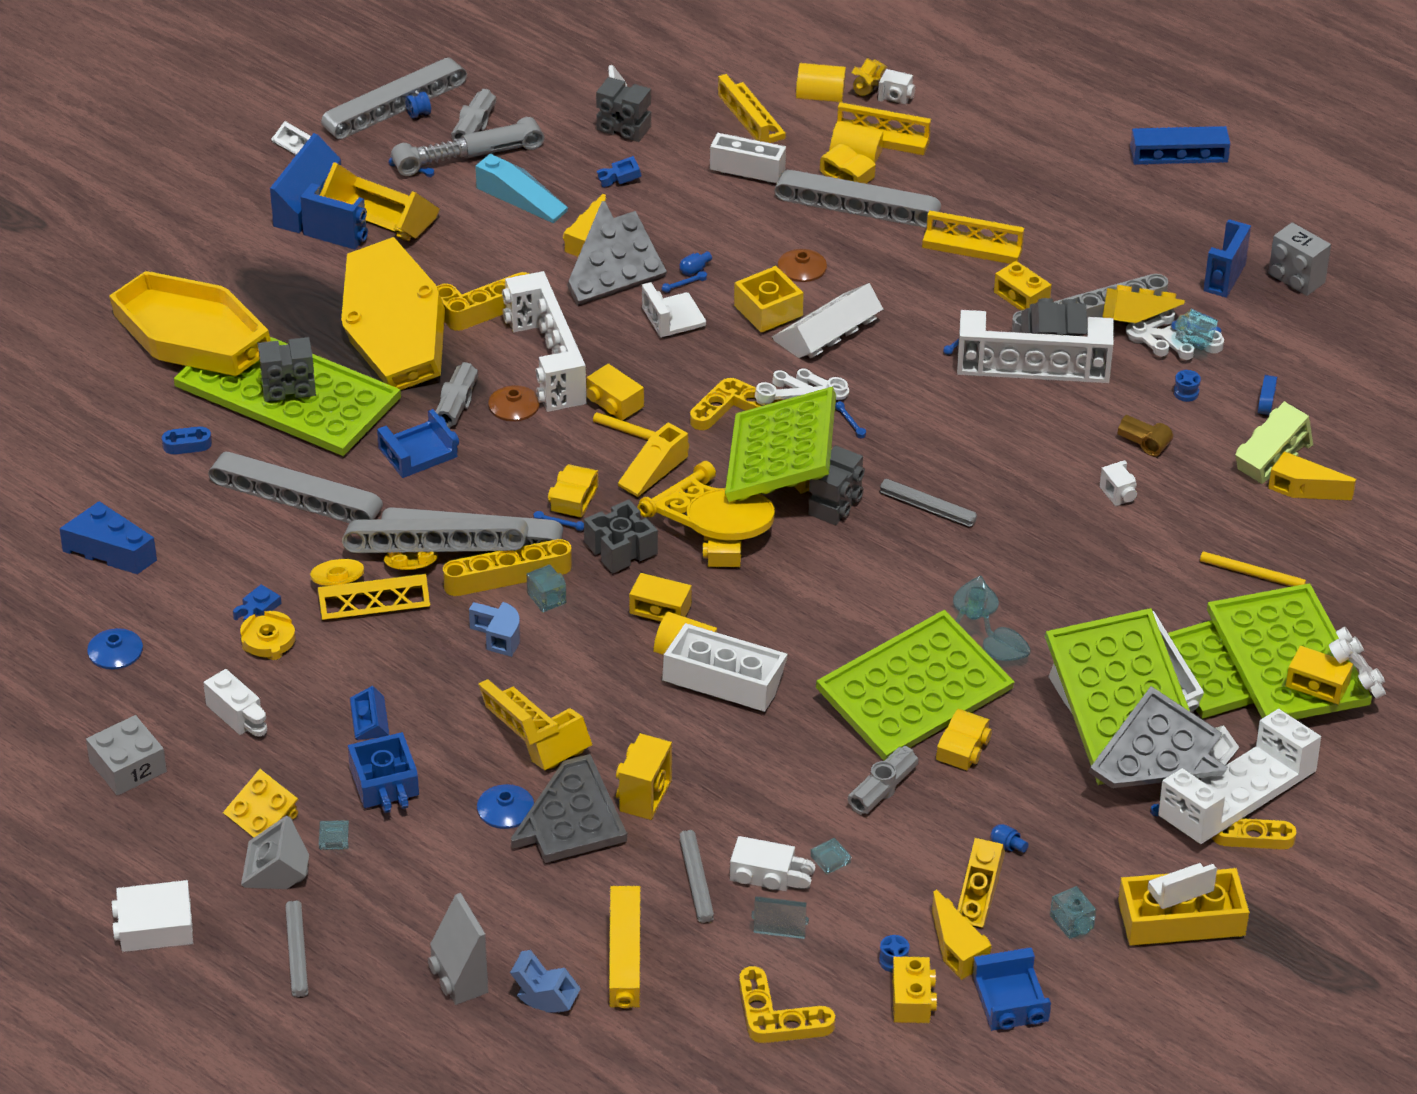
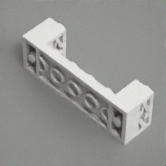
M544 271L506 278L505 289L502 290L503 301L506 304V308L503 309L505 323L510 324L513 332L539 328L541 333H545L547 348L552 349V355L539 357V368H536V378L538 383H540V387L536 388L539 403L543 402L547 412L586 404V366Z
M961 310L957 375L1109 383L1113 352V318L1088 317L1086 336L986 331V311Z
M1277 709L1260 720L1256 747L1227 764L1228 768L1224 775L1211 776L1199 780L1182 768L1162 780L1159 816L1202 844L1317 770L1321 736L1282 710Z

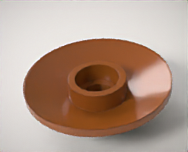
M794 249L784 253L779 258L778 268L792 281L810 282L824 275L827 269V262L816 251Z
M512 385L496 390L490 396L488 405L490 412L501 420L522 421L532 417L538 411L540 403L537 394L533 390L524 386Z

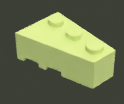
M1284 401L1279 408H1275L1270 413L1268 420L1262 426H1258L1255 429L1252 437L1237 449L1235 456L1238 469L1262 484L1270 478L1272 467L1284 451L1298 456L1299 453L1297 451L1305 446L1309 449L1313 445L1309 416Z

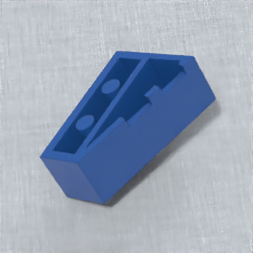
M100 501L59 528L62 550L65 553L71 554L72 551L85 555V559L93 561L94 558L107 561L108 566L134 574H139L157 561L154 537Z

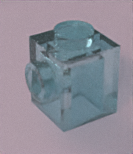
M1190 309L1184 315L1178 317L1175 324V329H1177L1175 339L1203 350L1212 342L1218 320Z
M551 564L527 573V593L542 613L566 604L565 580L562 574L557 573Z
M1075 886L1052 896L1050 916L1064 934L1071 939L1078 935H1084L1094 929L1096 908L1082 891Z

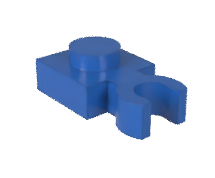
M634 156L612 163V168L610 169L603 168L597 171L602 187L610 186L617 180L619 184L642 177Z
M261 584L242 599L243 605L237 606L233 610V618L238 620L244 616L243 621H245L254 614L256 616H263L264 611H273L282 604L281 596Z

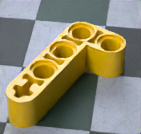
M520 272V273L511 275V276L506 277V278H511V277L526 275V274H529V273ZM506 278L461 294L451 284L438 285L437 289L445 307L444 323L452 330L461 331L503 315V309L506 308V304L503 301L502 290L505 289Z

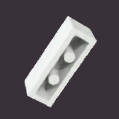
M717 133L710 146L711 170L778 183L781 174L785 171L786 146Z

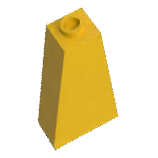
M640 886L610 887V1007H640Z

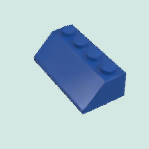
M312 134L270 187L273 227L300 234L303 230L301 195L311 183L320 185L322 191L333 163L341 165V159L318 134Z

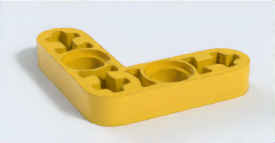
M735 378L723 379L690 411L691 426L697 430H707L732 406L745 411L763 406L757 403V401L750 402L746 400L747 398H755L756 387ZM774 399V401H773L772 403H775V402H778V401H782V400H781V399ZM720 402L722 405L713 406L710 403Z
M1240 819L1227 827L1228 834L1221 831L1213 836L1212 839L1221 846L1284 850L1291 848L1295 844L1297 830L1293 824L1287 821ZM1255 830L1260 832L1261 836L1251 837L1247 832Z
M755 966L746 967L741 971L739 988L748 1034L753 1041L770 1043L824 1037L834 1031L835 1013L829 1007L814 1006L773 1011L765 972ZM751 979H754L757 983V989L752 990ZM758 1000L764 1002L765 1006L758 1009L751 1007L749 1004L752 1001ZM818 1019H823L824 1023H820ZM790 1020L797 1021L800 1024V1026L794 1029L787 1028L784 1025V1023ZM805 1020H808V1026H805ZM775 1023H779L778 1029H775ZM759 1026H764L765 1030H760Z

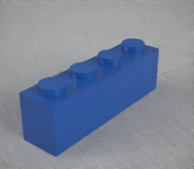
M1226 126L1132 128L1130 149L1134 165L1228 163L1230 139Z

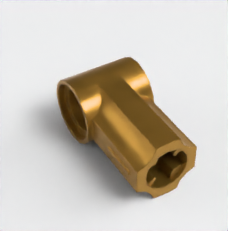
M1125 415L1122 418L1117 432L1118 435L1140 444L1142 450L1150 456H1158L1173 439V432L1167 425L1157 423L1152 426L1129 415Z

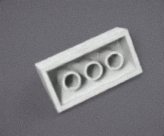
M870 283L843 293L773 335L772 338L796 357L800 358L808 355L812 358L823 352L822 346L827 344L830 347L841 341L840 335L845 333L848 336L859 330L858 324L863 323L866 325L877 319L875 314L883 310V307Z
M685 623L664 654L662 680L753 709L766 711L776 695L787 660V654Z

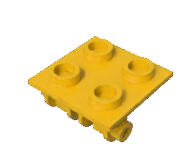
M259 769L223 813L252 837H256L286 815L291 819L296 818L298 810L295 803L299 799Z

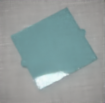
M755 896L754 911H752L751 918L754 919V933L805 939L806 925L809 923V918L806 917L807 903Z

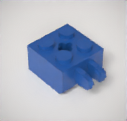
M403 732L348 745L349 767L363 807L367 808L381 804L384 813L391 812V802L398 800L402 809L408 808L407 798L419 795L417 769Z

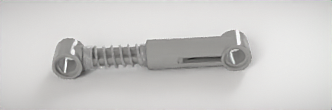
M524 117L514 125L462 135L460 139H454L453 143L451 141H448L446 144L442 142L440 145L436 143L434 147L429 145L428 148L426 146L416 148L408 143H400L392 149L391 158L401 175L411 176L420 169V166L426 165L428 161L431 164L433 160L438 162V159L444 161V158L450 160L452 156L456 158L457 155L472 158L519 147L533 150L542 145L545 137L534 118Z

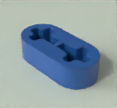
M1264 376L1258 414L1270 415L1275 396L1277 376Z
M206 427L168 430L162 435L163 450L168 454L205 451L212 446L211 432Z

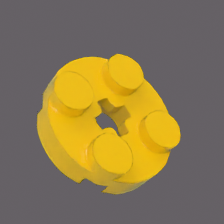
M264 611V615L256 617L255 614L251 615L242 623L240 628L242 649L255 656L267 657L270 660L280 659L283 653L293 646L296 639L292 620L286 614L277 611ZM269 632L273 633L272 635L264 636V634L267 635Z

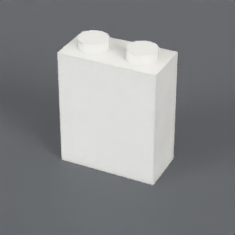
M188 880L117 888V900L112 901L113 918H118V922L113 923L114 940H120L122 952L193 944Z

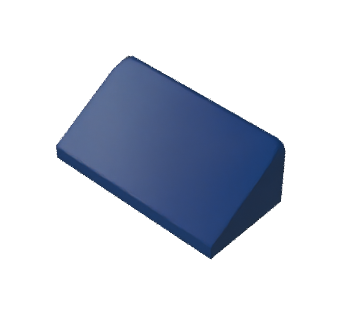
M374 686L352 696L350 703L355 738L363 740L388 736L389 727L384 696Z

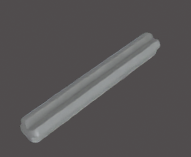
M884 479L881 483L880 492L882 494L968 527H972L977 520V514L974 511L890 479Z
M683 830L680 833V843L698 921L710 923L714 919V912L696 835L693 830Z
M298 900L294 902L288 901L286 903L292 995L296 998L300 996L305 997L308 994L302 906Z

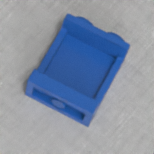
M311 183L300 197L303 234L356 250L368 236V228H366L367 210L364 199L359 197L354 204H348L320 196L321 186Z
M1233 220L1227 221L1223 250L1211 247L1208 252L1203 291L1225 298L1228 297L1246 265L1251 225Z
M434 409L428 411L427 422L402 432L393 434L387 426L377 429L379 450L402 478L458 457V436L447 427L445 419L442 416L439 417Z
M1032 947L974 957L972 977L991 1031L1029 1024H1040L1050 1019L1051 1002L1049 998H1044L1034 970L1035 955Z

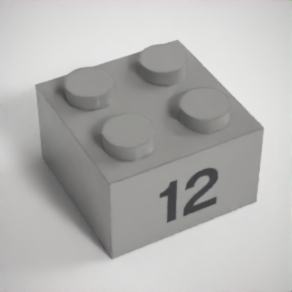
M1292 222L1273 236L1268 274L1308 296L1326 282L1331 244Z
M136 715L86 738L89 762L117 796L167 772L164 748Z

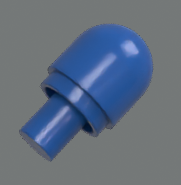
M709 251L701 255L699 253H692L681 260L679 265L680 271L686 276H693L705 268V263L711 261L712 256Z
M1005 824L996 825L990 834L992 842L1003 844L1006 851L1017 849L1025 852L1029 845L1027 841L1021 839V835L1016 829Z

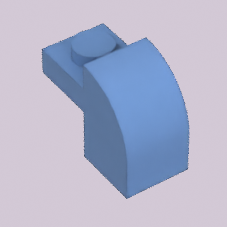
M473 602L469 608L470 629L486 633L487 650L512 657L520 643V618L517 610L505 602H502L499 609Z
M531 950L520 953L510 972L521 987L517 996L530 1007L549 1013L570 1010L581 989L566 968L547 971Z

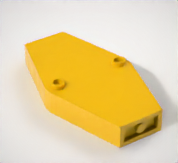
M394 237L348 253L341 320L351 344L384 383L402 390L440 376L445 307L436 284Z
M145 271L109 295L114 316L152 357L161 361L237 376L259 361L258 343L271 341L269 330L227 288L219 285Z

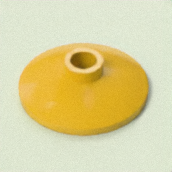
M336 559L317 565L311 570L310 576L313 582L320 585L348 584L363 575L364 566L356 560Z

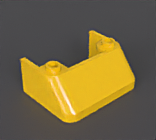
M335 162L320 193V196L348 204H354L359 197L363 198L367 210L366 221L397 232L396 236L406 241H410L411 238L416 239L437 218L440 211L438 207L416 192L412 191L410 196L357 177Z

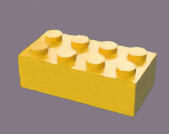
M1237 868L1217 870L1214 891L1165 909L1160 907L1148 890V883L1150 880L1167 874L1121 877L1118 903L1129 945L1246 936L1249 910Z

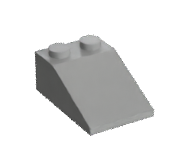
M459 893L454 896L430 944L431 957L428 958L431 972L434 975L438 974L444 994L446 996L450 995L455 1005L488 993L486 936L464 897Z

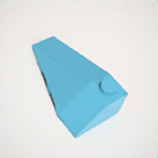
M489 154L476 165L477 189L551 223H555L568 211V207L525 169L492 154Z

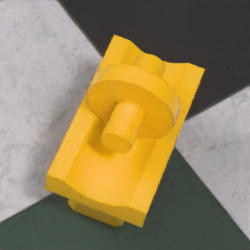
M867 58L862 67H854L851 73L859 75L853 83L854 91L861 96L869 95L874 86H879V81L887 66L878 60Z

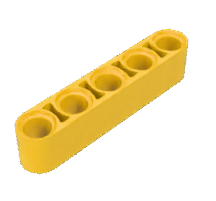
M556 539L522 546L518 550L496 551L449 561L443 566L444 591L451 596H461L567 574L572 569L571 544L566 540Z

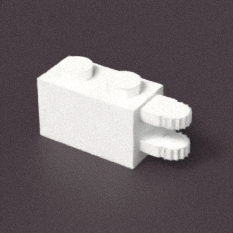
M227 669L203 682L206 705L239 735L249 731L252 735L262 736L268 731L267 724L264 722L266 712L261 708L260 698Z
M738 836L730 860V881L787 891L788 886L805 889L810 886L811 877L809 875L814 873L816 866L811 860L795 857L794 846Z

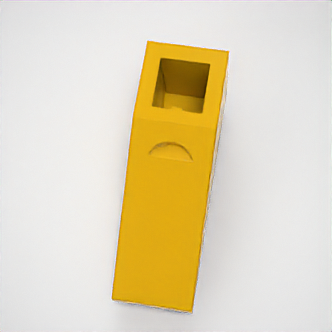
M602 194L596 201L592 202L590 207L577 218L573 225L565 230L563 241L566 253L579 257L600 204L603 201L606 202L605 194Z
M1117 284V289L1107 288L1102 318H1113V320L1137 323L1183 305L1185 300L1176 299V293L1162 291L1161 296L1154 295V290L1139 288V293L1131 292L1132 287Z
M669 422L651 435L619 480L618 486L639 497L688 457V433Z
M1284 451L1271 469L1268 489L1291 498L1352 500L1356 479Z
M978 838L974 839L957 911L962 916H966L974 927L984 928L998 884L1005 850L1004 845L1001 843Z
M938 890L933 891L932 913L943 962L963 980L972 975L974 957L991 954V943L985 935H981L973 927L971 921L966 916H962L955 909L950 899L945 898Z

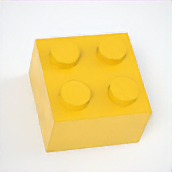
M777 266L734 282V306L761 333L803 316L804 293Z
M640 733L635 743L629 745L626 760L624 763L619 764L616 772V779L619 780L616 798L619 799L620 812L652 820L672 782V742Z

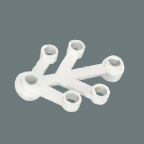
M1172 309L1160 313L1158 317L1147 322L1129 323L1126 328L1130 341L1134 343L1145 342L1153 349L1154 354L1157 356H1166L1170 346L1178 353L1180 358L1185 360L1193 358L1194 346L1189 343H1181L1180 341L1203 344V348L1209 353H1219L1223 350L1224 338L1218 331H1209L1207 335L1181 332L1186 329L1176 330L1171 325L1164 329H1158L1157 327L1163 324H1171L1174 321L1175 312ZM1190 311L1185 314L1184 320L1179 322L1198 326L1200 316L1198 313Z
M799 369L796 378L789 376L785 371L778 370L773 374L772 383L774 385L767 382L757 385L755 398L757 403L764 406L771 404L774 399L793 398L833 386L836 400H842L848 396L849 388L848 383L842 378L832 377L827 381L812 374L808 369ZM812 383L817 387L810 386L809 384ZM788 385V386L792 387V388H790V389H777V390H776V387H775V386H777V387H784V386Z
M1345 626L1336 631L1339 639L1329 644V648L1340 664L1346 660L1353 663L1359 669L1358 677L1365 689H1369L1376 699L1386 695L1382 685L1385 683V679L1377 668L1373 670L1361 655L1364 648L1356 636L1352 637Z

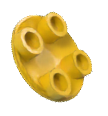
M387 552L384 562L387 566L395 569L412 570L432 564L436 561L438 553Z

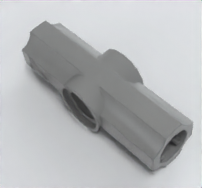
M482 89L480 92H477L469 106L464 105L462 107L459 122L452 132L453 141L454 139H460L462 135L485 130L489 113L496 103V96L490 90Z
M463 362L462 365L457 366L450 382H445L442 387L441 401L436 413L439 417L442 416L445 419L449 429L451 426L456 425L463 408L467 409L470 405L472 388L478 378V370L470 363Z
M907 746L898 747L885 761L873 764L871 774L848 795V803L853 808V811L860 815L868 813L882 799H887L894 795L895 786L918 765V757L911 748Z

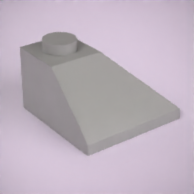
M286 815L249 841L241 885L245 888L288 889L306 877L309 853L290 817Z

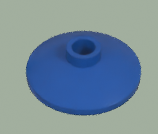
M108 629L98 633L91 639L87 648L88 657L92 663L104 669L125 668L140 658L143 651L142 640L136 633L127 629Z
M510 784L497 785L489 788L480 796L477 803V811L481 820L489 826L499 829H510L521 824L534 805V800L528 791L519 786Z

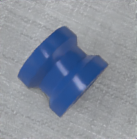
M420 92L418 96L409 95L405 97L406 109L412 119L418 118L420 114H431V103L426 92Z
M1192 370L1179 371L1175 376L1174 395L1181 401H1194L1199 396L1201 377Z
M890 935L881 941L879 963L885 971L893 973L894 957H909L910 945L904 937Z

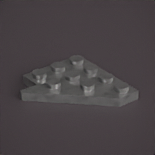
M601 202L567 284L577 306L665 277L667 271L636 211L613 218L606 202Z
M1150 686L1090 767L1089 773L1111 788L1161 783L1162 780L1182 768L1196 778L1224 775L1228 767L1209 755L1220 739L1222 732Z
M591 754L562 762L511 837L512 848L536 843L544 862L547 863L627 841V832Z

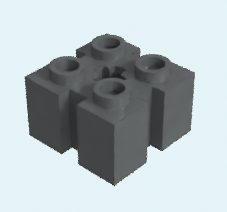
M608 77L596 92V107L600 109L596 115L597 130L612 135L618 131L622 134L623 138L640 142L651 128V111L647 110L651 105V88L633 84L630 88L625 86V81Z
M1051 298L1039 299L1035 304H1030V308L1021 312L1022 333L1084 336L1087 334L1086 304L1077 303L1075 299L1062 300V304H1058Z
M309 337L289 339V344L279 345L278 341L258 343L265 402L285 400L286 394L294 393L295 398L316 396L313 356Z
M836 445L832 448L829 474L818 480L810 479L809 492H812V496L809 499L808 515L833 525H837L843 517L848 516L852 505L860 501L864 492L862 478L865 468H863L862 455Z
M626 500L612 506L611 513L605 515L601 511L584 519V543L595 555L601 554V561L612 573H615L630 566L632 559L642 561L657 554L658 530L647 518L641 520L640 510L630 500Z

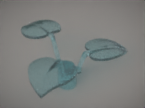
M981 575L967 582L955 593L953 604L960 611L955 619L958 624L964 614L973 620L980 619L981 617L984 618L986 633L989 637L984 639L983 648L990 657L1000 661H1012L1030 655L1031 650L1028 643L1016 631L1006 627H999L994 632L991 630L988 616L997 610L999 600Z

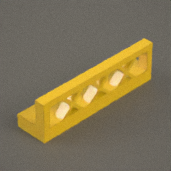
M727 74L718 76V96L756 141L773 143L786 139L784 130L743 82L735 84Z
M839 102L837 123L840 121L883 131V148L919 155L925 154L930 142L931 119ZM844 111L853 113L856 119H845ZM873 116L879 123H870L866 117ZM891 120L898 121L902 127L894 128L889 122ZM914 124L925 126L924 133L916 132L911 126Z
M929 210L927 230L922 241V248L1012 264L1015 261L1019 262L1023 251L1024 227ZM933 220L942 221L946 227H934ZM966 225L970 231L967 233L961 232L957 226ZM987 229L994 235L991 237L984 236L980 231ZM1007 233L1018 235L1017 242L1008 240L1004 235Z
M426 574L324 586L317 589L322 620L430 607ZM422 588L424 601L412 603L404 595L409 589ZM392 591L399 596L391 606H385L377 600L382 592ZM357 595H366L372 601L366 609H357L350 603L351 600ZM339 598L345 603L339 612L327 613L325 599ZM401 599L407 603L397 605ZM374 602L380 606V607L370 608V607L373 605ZM347 605L353 609L351 611H344Z
M489 679L478 684L486 708L529 745L560 731L558 724L514 686L501 691Z

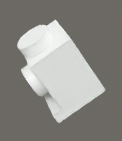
M886 69L879 81L878 101L883 102L885 99L906 104L909 98H913L915 93V85H912L913 75Z
M1125 460L1102 467L1100 488L1115 506L1131 502L1137 496V491L1135 490L1137 486L1136 479L1126 470L1127 463Z

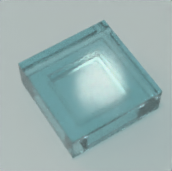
M349 820L320 821L319 849H348Z
M835 838L811 849L810 856L826 874L851 863V855Z

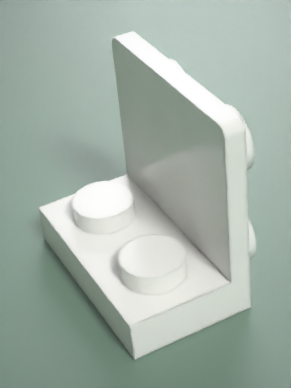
M651 282L642 284V308L660 338L706 326V319L688 292L663 298L661 292L656 291Z

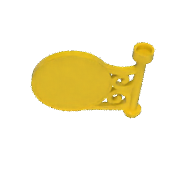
M702 461L694 467L693 474L652 499L649 497L640 499L637 508L643 517H653L656 513H659L691 527L696 532L710 538L742 540L758 536L772 526L774 522V506L769 499L761 494L752 495L741 501L734 500L728 502L725 494L726 488H714L704 485L716 477V470L710 462Z

